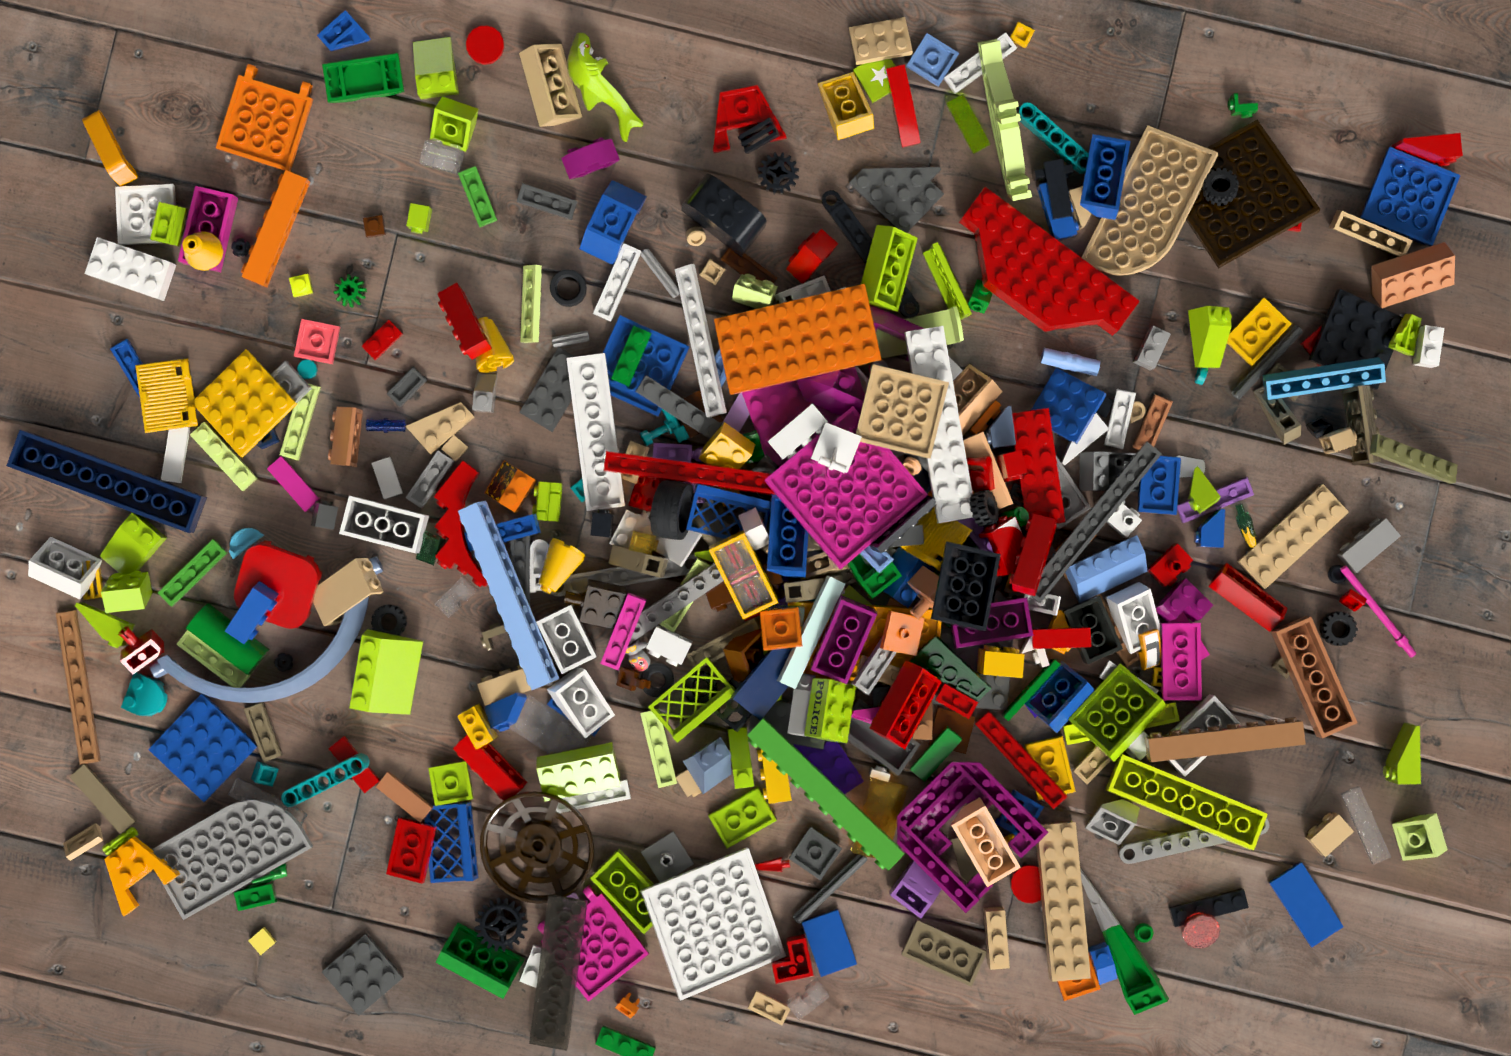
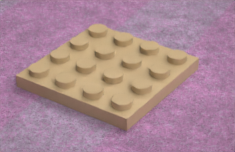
M873 364L856 431L857 435L862 436L860 442L931 459L949 382Z

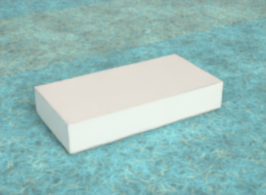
M391 457L373 462L372 466L383 498L388 499L403 494Z

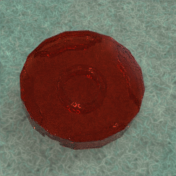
M1205 912L1195 913L1185 920V924L1181 928L1182 937L1187 945L1193 948H1206L1218 939L1220 925L1211 914L1209 915Z

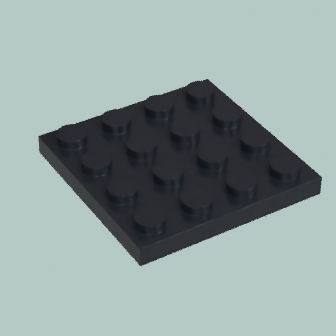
M1337 289L1309 361L1320 366L1380 357L1384 362L1386 370L1394 351L1388 346L1403 317L1342 289ZM1380 383L1370 384V388L1378 390Z

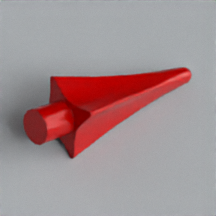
M782 857L754 865L756 870L783 872V868H790V860H782Z

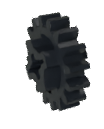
M774 152L773 158L767 155L768 161L762 160L761 164L763 167H758V171L762 172V174L758 175V179H763L761 186L767 185L766 191L768 192L770 189H773V194H776L777 190H779L782 195L784 189L790 192V185L796 186L793 180L799 179V176L795 174L799 172V168H794L797 162H790L791 156L789 155L785 158L783 152L781 156H777V153ZM778 161L773 167L769 166L771 163ZM784 163H786L790 167L791 172L789 170H786V168L784 167ZM777 170H781V174H784V175H780V177H776V173H773V172H777ZM766 175L771 177L773 184L768 181ZM784 180L788 181L786 184L779 186Z

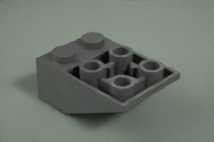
M1080 452L1079 490L1106 491L1136 453ZM1139 483L1131 492H1139Z

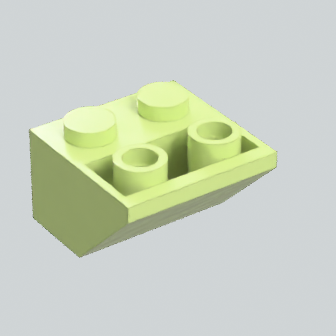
M741 274L735 283L732 301L756 309L772 306L778 286H775L773 282L768 280H757L751 274Z

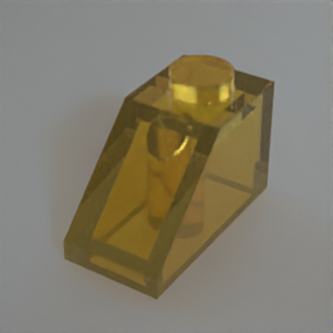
M633 530L629 550L652 555V551L657 550L659 540H656V536L653 534Z

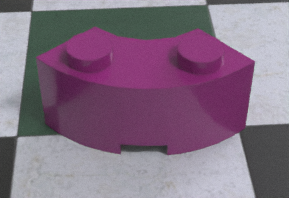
M598 138L593 141V144L580 149L578 147L572 148L567 151V155L561 158L569 179L584 177L597 170L608 168L620 160L613 140H604L603 138Z

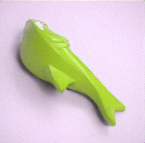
M577 33L567 59L568 74L573 83L581 90L583 102L588 111L592 110L599 102H604L615 110L619 120L621 138L624 142H627L630 130L633 127H642L643 122L634 114L618 91L601 75L603 68L608 64L606 58L596 57L594 59L591 56L594 50L591 47L589 37L585 33Z

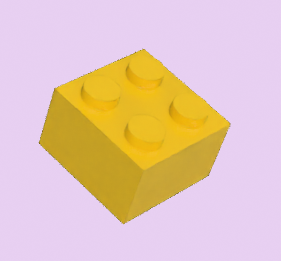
M724 422L705 444L699 459L711 466L740 469L752 456L755 444Z

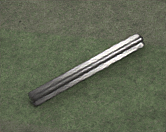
M1294 325L1232 390V395L1236 399H1241L1303 333L1302 329Z
M859 852L793 914L794 920L799 924L802 923L868 860L862 852Z

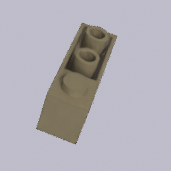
M616 545L612 546L609 564L660 578L664 577L668 558Z
M843 575L830 576L843 583ZM826 577L785 582L786 603L816 599ZM844 588L840 595L845 594Z

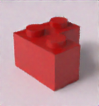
M823 229L816 234L813 232L797 248L799 253L795 252L788 260L790 264L786 270L804 284L830 256L839 243Z
M805 934L787 937L790 957L772 962L776 984L814 976Z

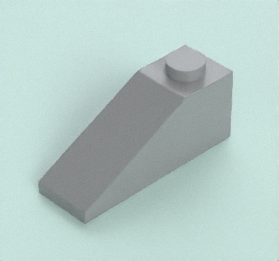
M802 674L796 689H794L787 734L804 736L812 681L816 675Z

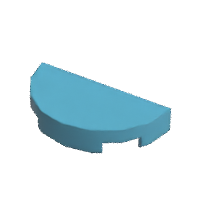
M244 528L237 531L231 537L229 544V553L232 559L239 556L262 538L264 534L253 528Z

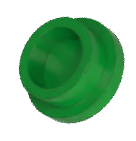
M1140 923L1134 929V936L1140 942H1148L1153 937V929L1147 923Z

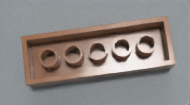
M1304 616L1270 631L1316 737L1325 738L1357 724V720L1312 617Z

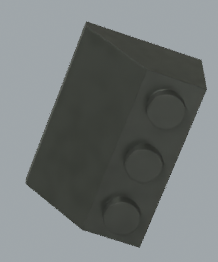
M1100 596L1061 610L1064 613L1069 628L1091 627V647L1078 648L1085 664H1090L1123 649Z

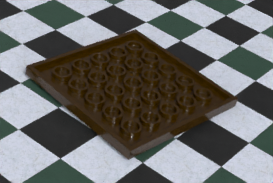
M1257 119L1207 147L1218 152L1211 170L1214 169L1216 171L1217 168H1220V170L1226 168L1227 172L1231 170L1233 172L1232 175L1235 174L1237 176L1238 191L1236 197L1233 198L1232 202L1228 201L1227 205L1221 203V206H1217V203L1213 205L1211 201L1206 200V196L1204 197L1202 186L1186 221L1219 269L1319 213L1320 208ZM1218 181L1212 185V188L1217 192H1225L1229 186L1225 182Z

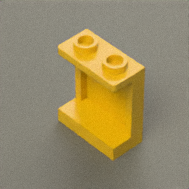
M480 703L458 715V719L475 749L481 748L498 737L495 729L490 728L487 715Z

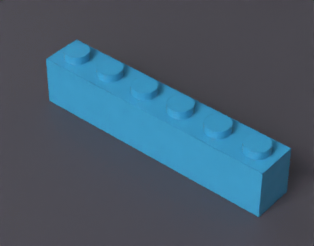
M1380 357L1262 375L1264 394L1268 400L1386 382L1385 365Z

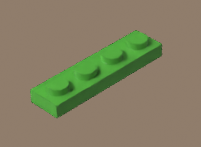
M212 539L158 594L171 607L174 606L228 552L215 539Z

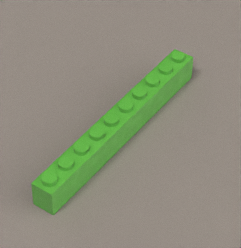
M765 718L747 735L749 737L748 742L755 748H761L764 751L762 755L769 762L773 760L777 764L776 768L783 775L787 773L792 778L790 782L796 788L801 787L805 790L804 795L811 802L815 800L820 805L818 807L819 810L826 816L829 813L834 818L832 822L839 829L843 827L848 832L846 835L854 843L858 841L862 845L861 850L868 856L872 854L876 858L875 863L881 869L886 868L889 871L905 854L903 849Z

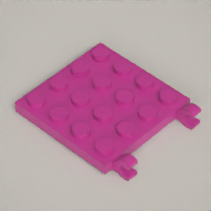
M590 885L583 889V893L590 902L553 931H551L545 921H542L537 927L544 935V938L541 940L543 945L588 1002L649 955V951L604 894L600 893L597 896Z

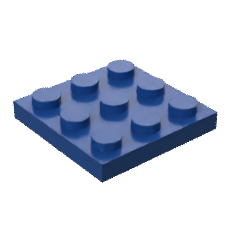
M1056 368L1031 410L1049 408L1052 431L1078 444L1105 399L1106 393Z

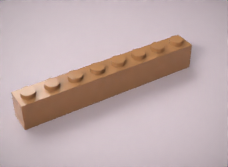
M1296 717L1284 718L1285 721L1277 722V719L1265 720L1266 724H1258L1257 721L1246 722V726L1228 724L1227 728L1222 729L1219 726H1210L1208 730L1200 731V728L1188 729L1189 732L1181 733V730L1169 731V735H1162L1161 732L1150 733V737H1145L1147 761L1158 762L1306 745L1303 721L1297 720Z

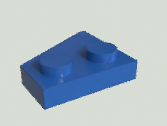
M346 10L317 35L330 51L371 40Z

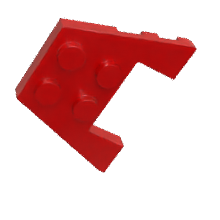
M758 85L720 92L713 154L730 150L727 130L757 125L768 118L773 119L780 135L770 142L787 139L785 132L770 109Z

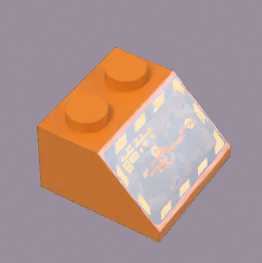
M504 460L484 493L517 513L537 480Z

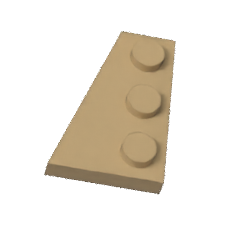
M460 402L411 423L406 428L433 455L453 435L471 421L474 415Z

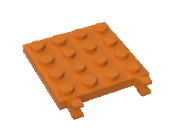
M248 64L245 75H238L216 149L291 172L312 106L313 99L308 96L313 86L303 81L300 92L297 94L256 81L254 78L257 75L258 68Z

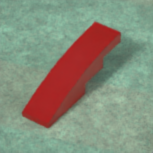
M905 64L886 68L889 92L901 146L903 148L920 144L919 130Z

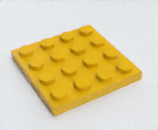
M247 349L193 400V405L240 457H244L297 405L296 401Z

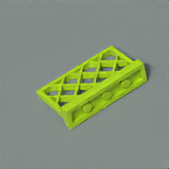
M938 242L932 244L930 249L923 252L922 255L947 309L957 306L960 320L972 315L971 310Z
M706 657L650 704L648 708L678 743L728 701L736 689L731 686L708 657ZM705 663L711 668V676H700V667ZM687 678H697L696 689L685 688ZM699 678L710 679V690L699 689ZM713 679L721 680L725 687L721 691L712 690ZM673 690H682L681 701L670 700ZM685 691H696L695 702L684 701ZM698 692L709 693V701L697 703ZM659 702L668 703L667 713H659L654 706ZM670 703L681 704L680 715L669 714ZM684 704L695 705L694 713L691 716L683 715ZM669 717H680V725L673 730L669 725Z

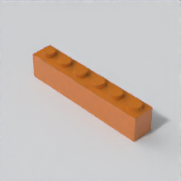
M287 170L278 179L279 187L271 196L270 202L272 204L270 209H267L264 213L263 220L265 221L263 226L257 230L256 243L251 246L249 260L247 263H244L241 270L243 278L266 288L269 285L310 185V181L307 178Z

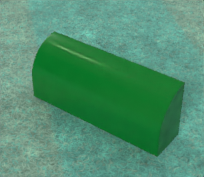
M206 604L194 616L186 629L246 675L252 674L270 649L255 638L253 640L249 639L243 644L226 633L225 630L232 620L211 604Z

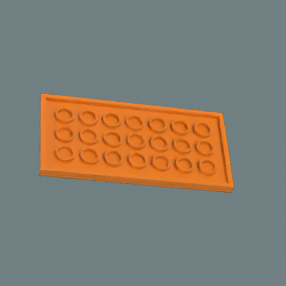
M865 284L714 319L730 395L882 360Z

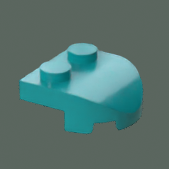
M140 672L134 673L121 708L135 715L149 717L162 712L168 699V695L163 688V682Z

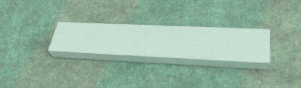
M827 575L801 629L803 647L792 648L777 681L796 689L845 583Z

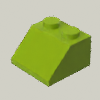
M442 96L434 109L430 140L466 152L476 126L479 109Z

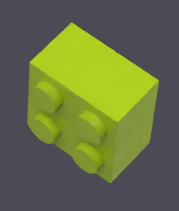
M134 571L130 574H112L101 591L106 613L145 609L153 593L149 573Z

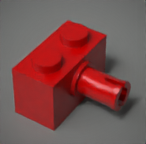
M1174 543L1147 568V571L1161 586H1171L1177 581L1176 576L1179 573H1185L1191 567L1190 563L1193 559L1178 543Z
M128 626L121 629L118 633L128 644V646L121 650L120 662L132 674L164 653V641L153 629L141 637H137Z

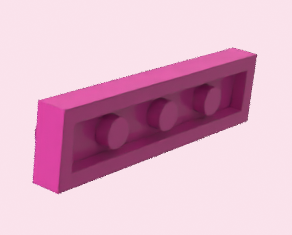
M628 592L600 664L619 670L645 605V598Z

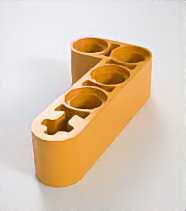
M98 110L83 118L82 122L111 178L120 187L137 179L138 175L135 169L126 160L103 113Z

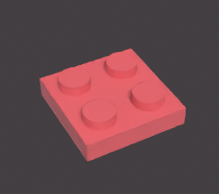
M301 319L294 357L333 365L340 327Z

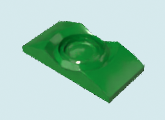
M398 53L322 64L328 103L353 102L365 98L386 97L404 92Z

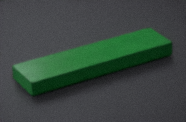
M1051 659L1049 666H1045L1007 707L1002 716L1007 721H1010L1061 664Z

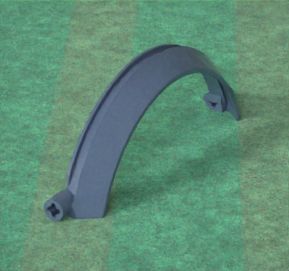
M377 556L369 559L376 575L384 571ZM369 596L345 612L343 621L333 641L313 664L295 676L279 683L253 688H236L215 684L183 669L169 655L150 662L149 667L155 678L169 673L189 688L220 700L238 703H258L285 698L312 686L326 676L342 660L359 634L366 615Z

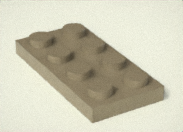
M916 919L901 955L972 987L987 954V950Z

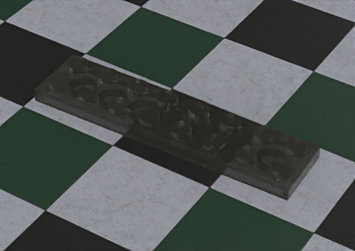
M553 894L548 896L529 1044L565 1051L568 1049L587 900Z

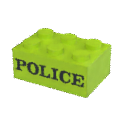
M813 678L804 736L831 742L847 743L856 687L831 679Z

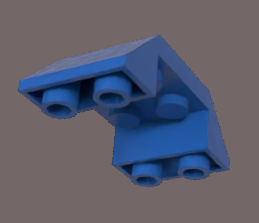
M612 180L601 196L585 230L579 249L614 266L636 215L640 213L647 196Z

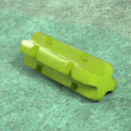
M134 827L128 829L126 833H122L104 845L102 850L106 855L113 853L129 839L137 837L139 835L138 831Z

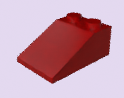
M1461 133L1403 138L1391 146L1394 149L1429 163L1438 164L1439 167L1449 166L1450 163L1456 162V159L1463 156Z

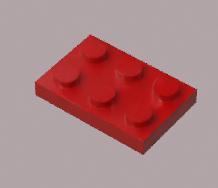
M402 817L398 818L386 874L421 884L425 883L437 826Z

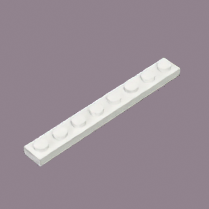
M689 264L675 269L705 413L706 417L710 418L727 412L696 268L694 264Z

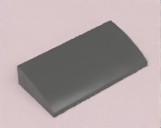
M858 699L853 705L852 711L869 709L871 707ZM851 717L848 741L879 765L887 768V771L895 777L899 776L921 744L911 738L906 749H903L869 729L871 724Z

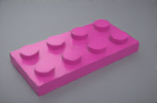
M1161 623L1163 701L1202 700L1201 623Z

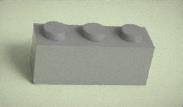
M1376 518L1369 524L1370 528L1366 531L1362 530L1355 535V540L1351 544L1348 542L1340 548L1341 552L1337 556L1347 565L1352 573L1359 572L1401 536L1386 518Z

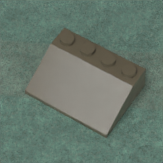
M1361 385L1342 390L1347 427L1354 430L1357 435L1356 445L1350 447L1353 466L1381 462L1380 457L1370 454L1372 435L1380 434L1375 424L1377 413L1372 404L1374 400L1373 390H1370V385Z

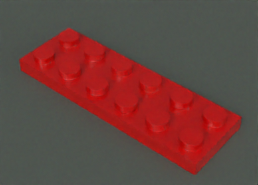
M1049 408L1012 413L1016 440L1015 449L1016 451L1022 450L1027 473L1022 474L1023 478L1020 479L1024 508L1029 514V520H1032L1033 514L1056 519V524L1065 523Z

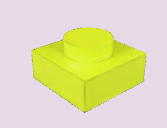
M309 274L289 278L293 297L313 293Z

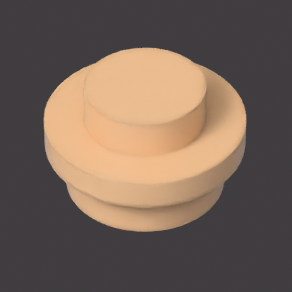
M907 457L903 461V466L912 476L921 471V464L917 459Z

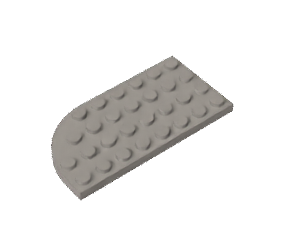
M253 799L239 801L223 808L152 850L157 857L167 861V865L173 870L176 869L180 872L179 876L168 884H163L184 920L245 886L253 879L261 877L313 847V844L299 821L290 812L272 802Z

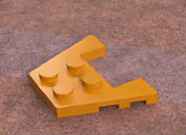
M136 836L129 839L104 859L123 916L128 915L139 906L129 888L153 869L164 885L180 875L178 870H173L168 866L167 861L157 857L153 853L154 851Z

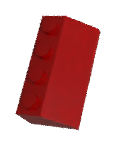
M906 660L894 683L891 685L886 698L881 703V707L873 718L869 729L897 746L906 749L942 682L923 667Z

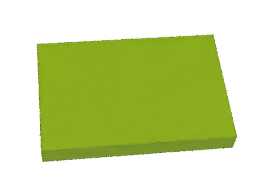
M759 787L754 788L708 815L726 849L777 821Z

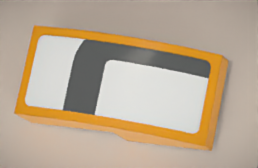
M1158 629L1138 634L1142 650L1138 652L1142 670L1160 665L1161 643Z

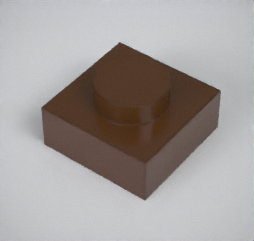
M382 215L363 218L367 238L386 235Z

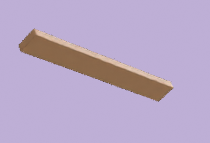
M77 610L56 613L79 763L81 765L99 762L101 759Z

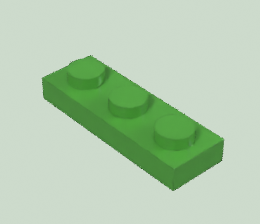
M474 166L459 172L458 175L479 227L498 221L477 167Z

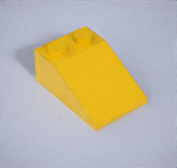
M854 72L818 83L831 126L838 140L874 129L873 113Z

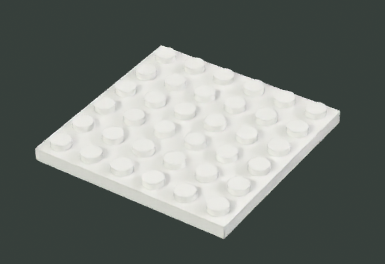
M744 848L641 890L680 1001L786 956L749 848Z

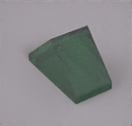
M424 531L420 553H417L416 559L434 566L437 559L435 556L440 551L444 539L441 536Z

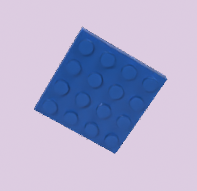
M1389 147L1360 218L1431 247L1461 175Z
M620 315L603 351L606 355L611 396L659 417L662 408L635 391L645 375L671 390L690 346ZM636 326L652 333L628 387L611 378L632 328Z
M201 694L148 750L203 802H206L258 746L206 695Z

